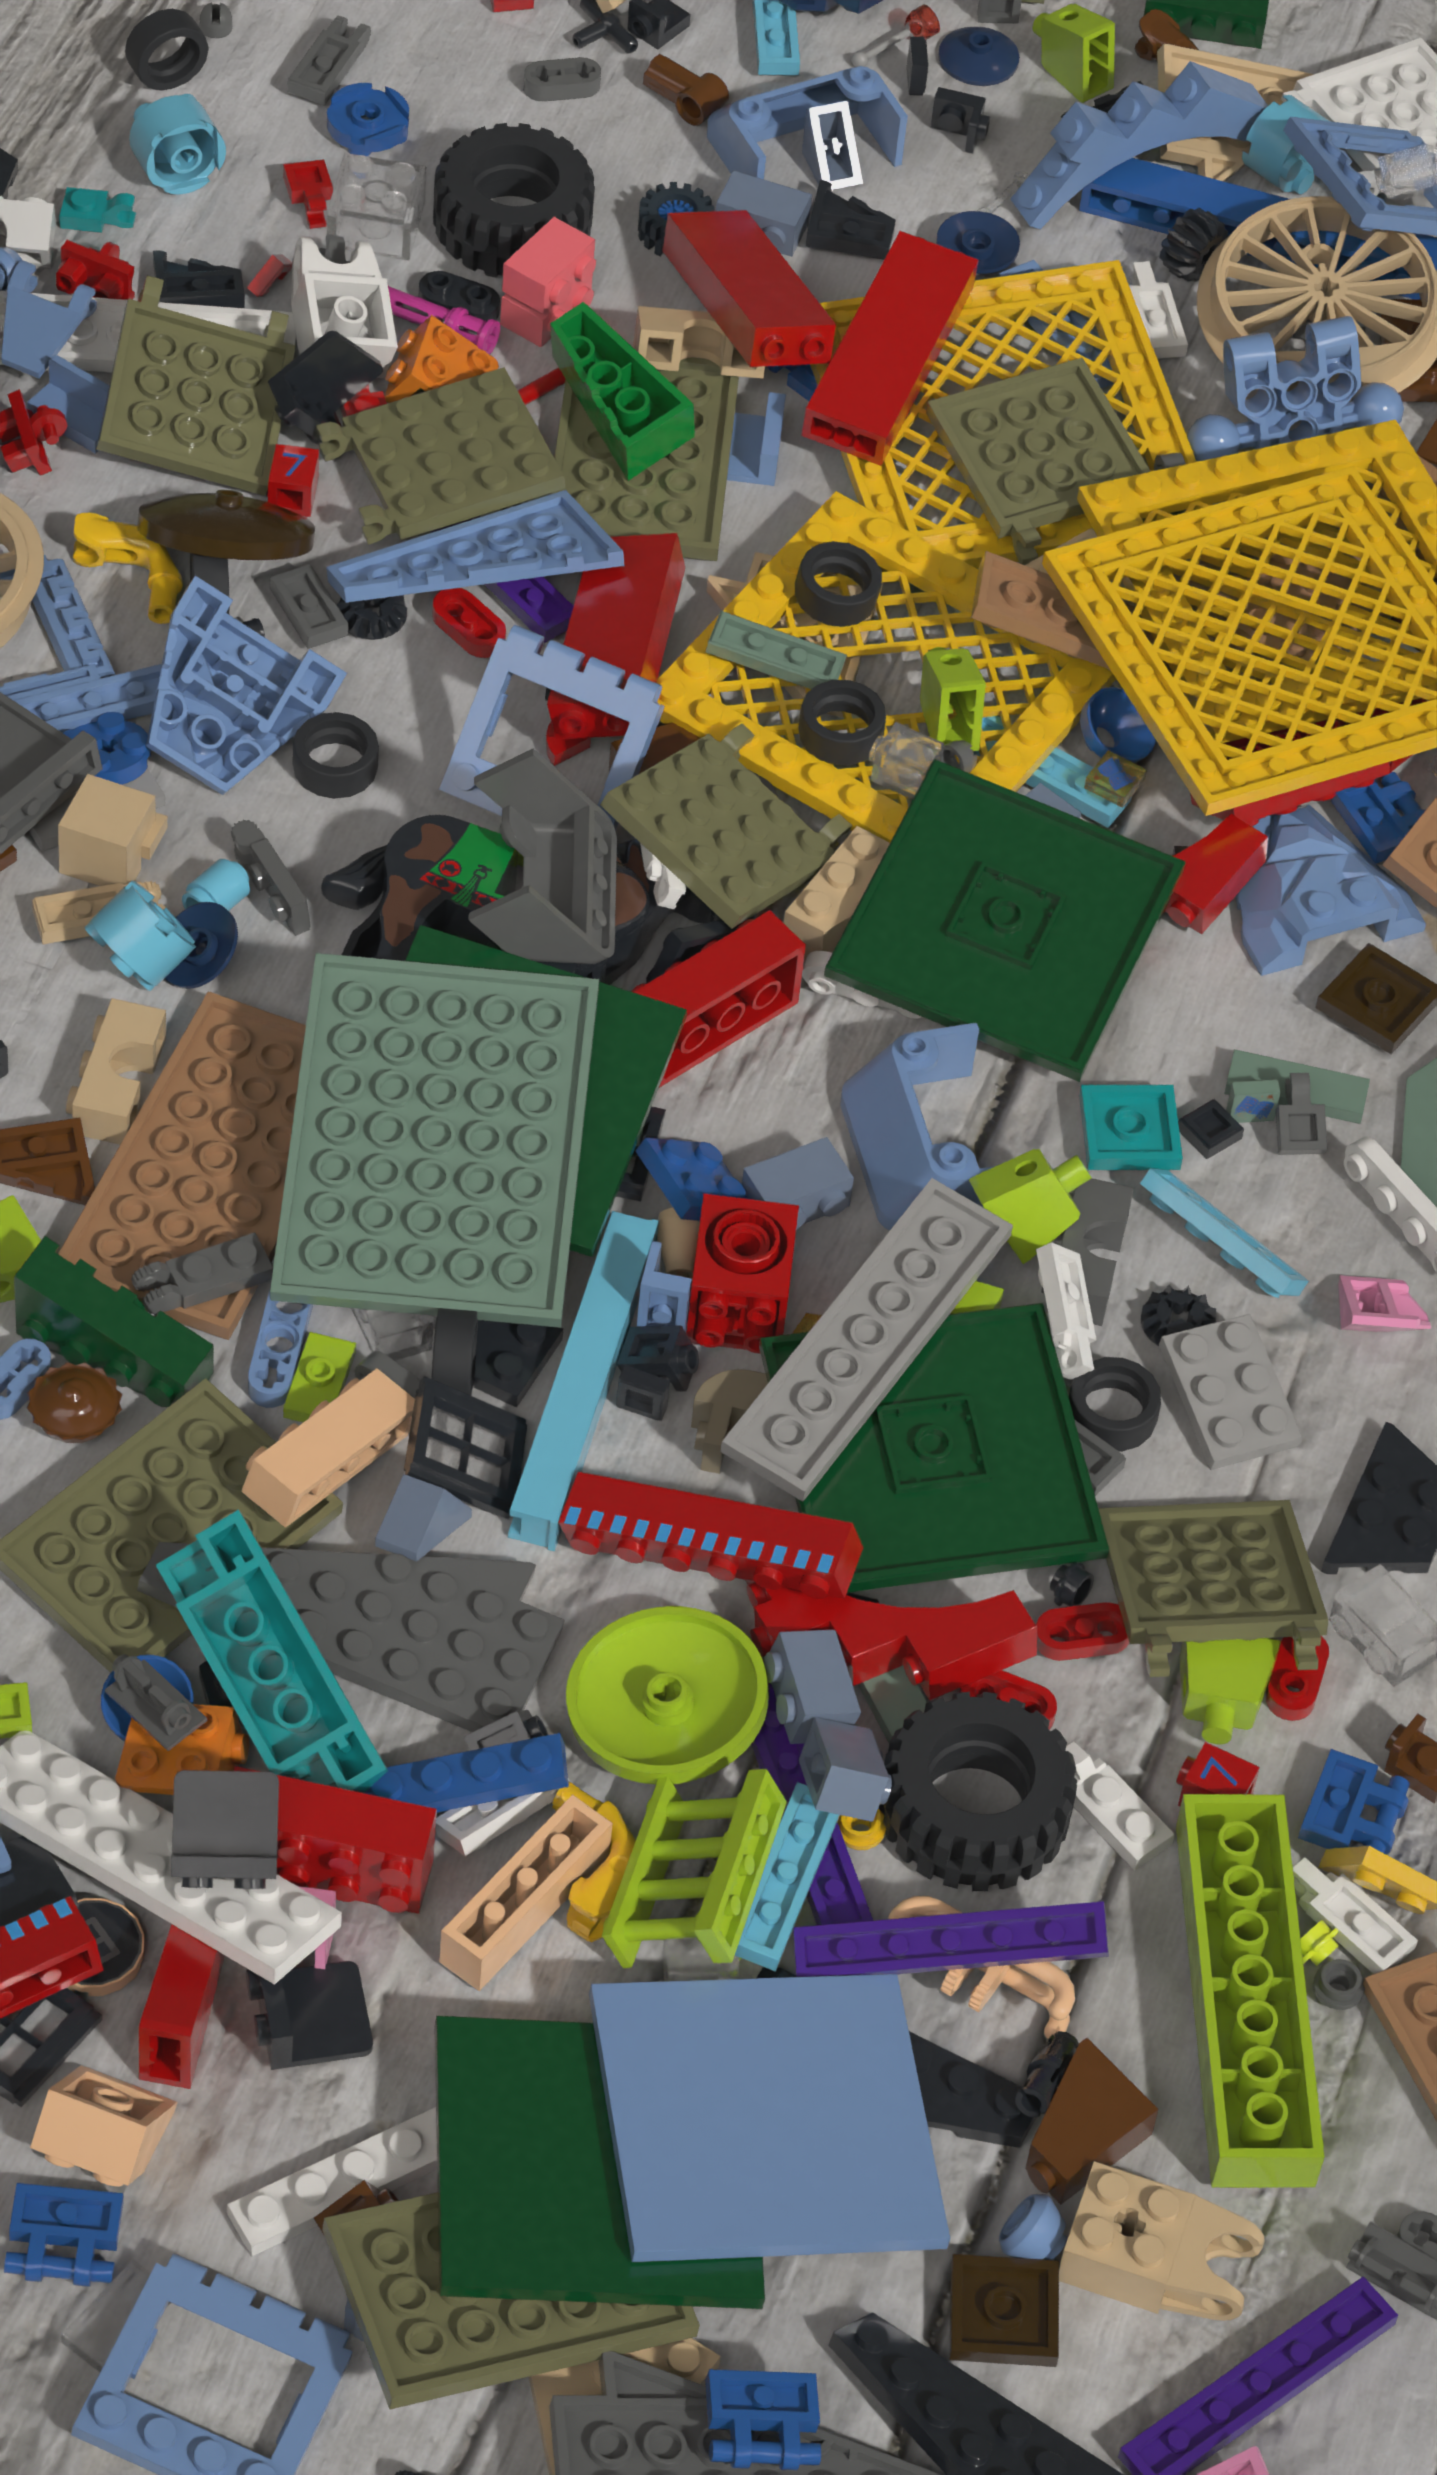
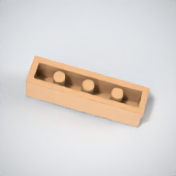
M377 1368L362 1380L354 1378L344 1387L339 1397L330 1403L327 1400L321 1402L313 1410L309 1419L301 1425L291 1424L275 1444L269 1448L262 1446L254 1452L246 1464V1470L249 1472L241 1492L286 1528L409 1435L415 1398Z
M572 1795L441 1930L439 1962L480 1991L568 1899L573 1883L580 1877L587 1879L608 1857L613 1823Z

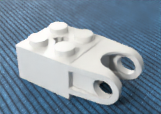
M299 237L293 255L291 306L299 355L325 333L337 331L377 358L383 367V372L377 378H385L398 345L387 278H382L371 244L364 241H356L355 248L351 252L350 263L337 264L321 255L311 237Z

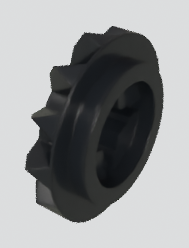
M404 595L347 603L340 598L339 603H337V607L348 622V633L362 639L377 640L392 636L404 626L407 619ZM367 603L371 604L374 608L379 607V616L370 608L364 609V605Z
M1168 1285L1161 1293L1152 1291L1141 1312L1142 1329L1146 1336L1157 1346H1159L1162 1336L1216 1323V1308L1209 1306L1206 1294L1200 1296L1193 1294L1189 1285L1184 1290H1174ZM1172 1311L1178 1315L1183 1312H1189L1187 1322L1183 1319H1178L1175 1322L1169 1323Z

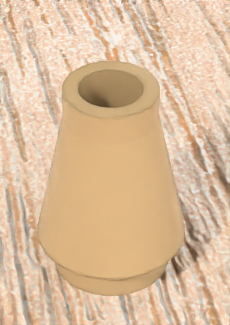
M673 1207L665 1209L658 1216L659 1226L657 1235L658 1242H662L661 1255L665 1265V1273L692 1279L700 1221L680 1219Z

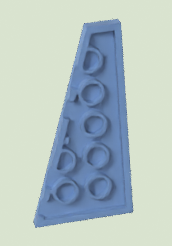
M566 490L327 566L326 570L329 584L347 603L624 566L623 550Z

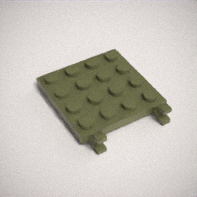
M147 275L143 290L141 289L139 300L128 299L125 306L96 450L265 496L268 491V480L282 421L275 411V406L278 404L268 384V380L293 361L296 345L283 342L289 315L272 311L269 324L265 326L263 336L164 309L158 307L164 280Z
M1083 358L927 402V416L998 538L1011 535L1015 554L1022 565H1026L1038 558L1034 546L1040 545L1042 538L1035 529L1036 527L1084 514L1077 501L1079 487L1151 472Z
M505 367L343 417L342 428L333 422L316 425L317 433L322 441V444H319V448L325 462L338 458L345 452L354 450L384 507L383 509L379 505H367L359 508V515L365 526L361 527L362 534L368 545L396 532L402 541L566 489L564 475Z
M743 724L731 730L721 742L707 734L609 791L600 804L731 928L739 925L814 878L840 844L837 840L848 833L852 827L844 817L838 814L827 822L818 833L814 832L794 813L788 804L772 793L756 774L743 766L738 761L740 758L739 750L751 742L755 736Z
M1290 1500L1098 1508L1109 1546L1106 1561L1130 1644H1145L1149 1677L1169 1676L1170 1666L1167 1653H1172V1642L1190 1641L1203 1643L1212 1640H1255L1258 1638L1293 1637L1294 1658L1297 1669H1318L1315 1646H1320V1635H1327L1329 1619Z

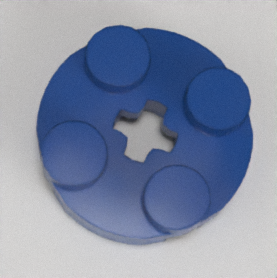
M356 83L341 88L331 98V105L327 108L328 132L336 142L347 147L349 154L352 156L367 157L372 152L384 151L402 144L408 138L409 105L405 98L396 90L385 86V92L373 90L372 83ZM366 115L369 119L372 118V120L362 119L361 116Z
M119 712L103 713L96 722L63 732V734L73 739L84 730L96 738L103 768L95 775L96 777L123 785L140 777L148 768L147 759L151 757V749L146 747L147 732L141 726L125 721L123 714Z

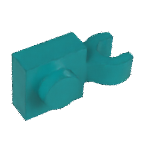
M67 187L59 215L60 229L102 233L104 224L116 225L120 228H133L136 219V212L132 211L135 196L128 193H120L109 200V191Z

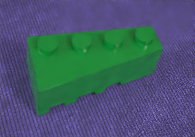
M582 302L550 323L552 357L628 481L695 437L694 403L585 302Z

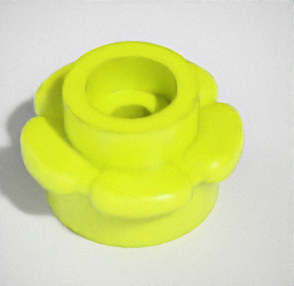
M1323 1920L1311 1928L1301 1938L1303 1964L1310 1959L1317 1967L1336 1950L1339 1945L1333 1940V1937L1339 1930L1335 1928L1332 1931Z

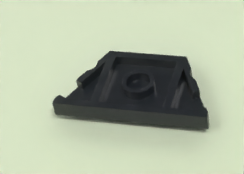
M1385 1422L1325 1557L1321 1570L1325 1574H1337L1339 1568L1366 1567V1574H1386L1390 1571L1428 1573L1437 1553V1465L1389 1422Z

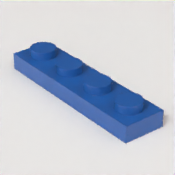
M557 1733L387 1767L388 1771L365 1794L436 1808L438 1813L569 1787L565 1743L561 1734Z

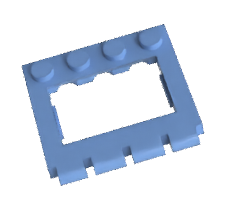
M1298 117L1289 118L1283 131L1294 144L1295 150L1311 165L1313 173L1332 192L1334 200L1340 203L1351 216V221L1355 226L1365 231L1380 229L1437 236V158L1421 137L1412 136L1409 131ZM1339 148L1391 154L1434 208L1386 204L1383 199L1370 192L1371 184L1364 175L1351 168L1352 160L1345 151Z
M44 555L41 582L32 601L64 672L52 675L45 673L4 683L0 687V692L12 700L116 675L106 652L103 650L93 623L88 618V612L77 588L74 587L75 584L63 559L48 561ZM15 569L0 573V580H12Z
M514 625L509 632L507 640L503 638L497 639L439 790L502 816V808L474 784V777L497 766L480 757L488 736L492 737L508 697V694H505L512 675L515 674L630 722L598 802V806L609 816L616 831L619 822L600 804L609 791L638 775L665 707L657 703L662 685L632 673L623 689L621 684L625 676V670L595 657H590L584 672H582L580 669L585 657L583 652L550 640L544 654L541 655L540 651L544 643V636Z
M175 2253L172 2254L166 2267L156 2263L73 2425L71 2435L158 2475H295L351 2360L353 2351L345 2348L351 2332L317 2317L314 2319L309 2331L300 2328L306 2312L266 2295L260 2309L251 2306L257 2290L219 2273L215 2276L211 2286H206L202 2283L208 2268ZM169 2302L315 2367L303 2393L298 2394L276 2440L278 2445L271 2459L123 2393L130 2378L135 2379L158 2333L156 2326Z

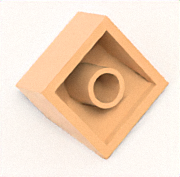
M80 2065L48 2089L30 2148L44 2153V2158L54 2165L66 2168L78 2166L94 2172L93 2177L103 2184L110 2186H123L125 2184L128 2186L144 2173L175 2112L177 2102Z

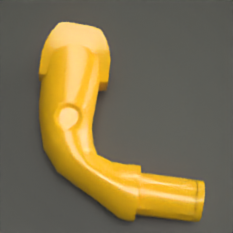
M96 513L77 514L73 534L76 538L73 562L89 568L103 566L104 563L136 565L148 569L149 577L147 584L151 590L148 618L158 624L170 623L171 614L176 605L177 594L183 587V580L166 547L141 535L137 530V525L110 521L108 517Z
M569 1782V1787L560 1788L556 1793L552 1809L557 1811L574 1795L613 1823L610 1854L588 1879L580 1877L573 1883L568 1897L571 1904L566 1917L567 1927L586 1941L594 1942L603 1938V1925L610 1914L636 1839L626 1825L620 1811L612 1802L606 1801L603 1803Z

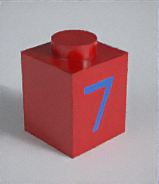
M276 444L268 480V502L302 516L311 517L319 480V449Z
M1205 1742L1196 1759L1187 1756L1178 1773L1176 1783L1182 1786L1178 1806L1181 1807L1183 1794H1253L1260 1767Z

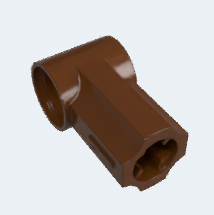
M658 54L651 60L643 76V85L673 102L681 118L693 126H699L714 111L720 109L729 100L727 86L717 75L705 73L699 77L661 54Z

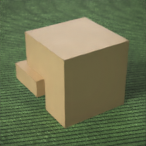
M87 774L58 824L59 873L98 886L121 882L125 885L132 880L135 881L141 871V857L148 860L151 859L168 828V816L156 812L155 795Z

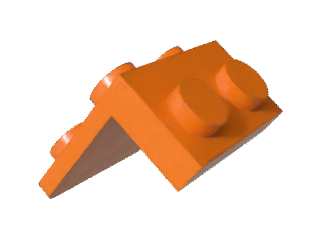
M431 315L416 330L408 329L398 341L396 351L399 352V355L386 374L385 380L389 384L384 396L386 402L391 403L412 396L419 388L424 391H430L444 385L497 370L499 364L493 356L479 349L477 345Z
M193 1704L207 1717L208 1721L169 1751L131 1717L115 1776L116 1783L119 1787L131 1789L134 1792L174 1795V1778L182 1770L234 1771L235 1766L239 1767V1764H245L249 1755L248 1734H243L234 1707Z

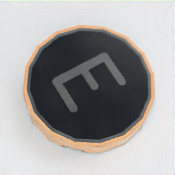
M83 1898L77 1900L78 1910L96 1939L104 1971L67 1988L74 1993L75 1990L88 1992V1996H104L119 1991L136 1978L144 1958L145 1934L138 1918L124 1905L105 1898Z

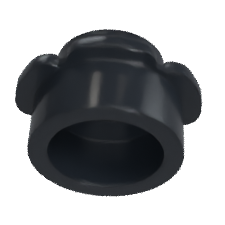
M1074 1562L1070 1566L1062 1565L1054 1574L1050 1583V1590L1054 1592V1603L1057 1606H1061L1063 1603L1069 1607L1078 1606L1087 1598L1093 1586L1094 1576L1085 1570L1084 1564Z

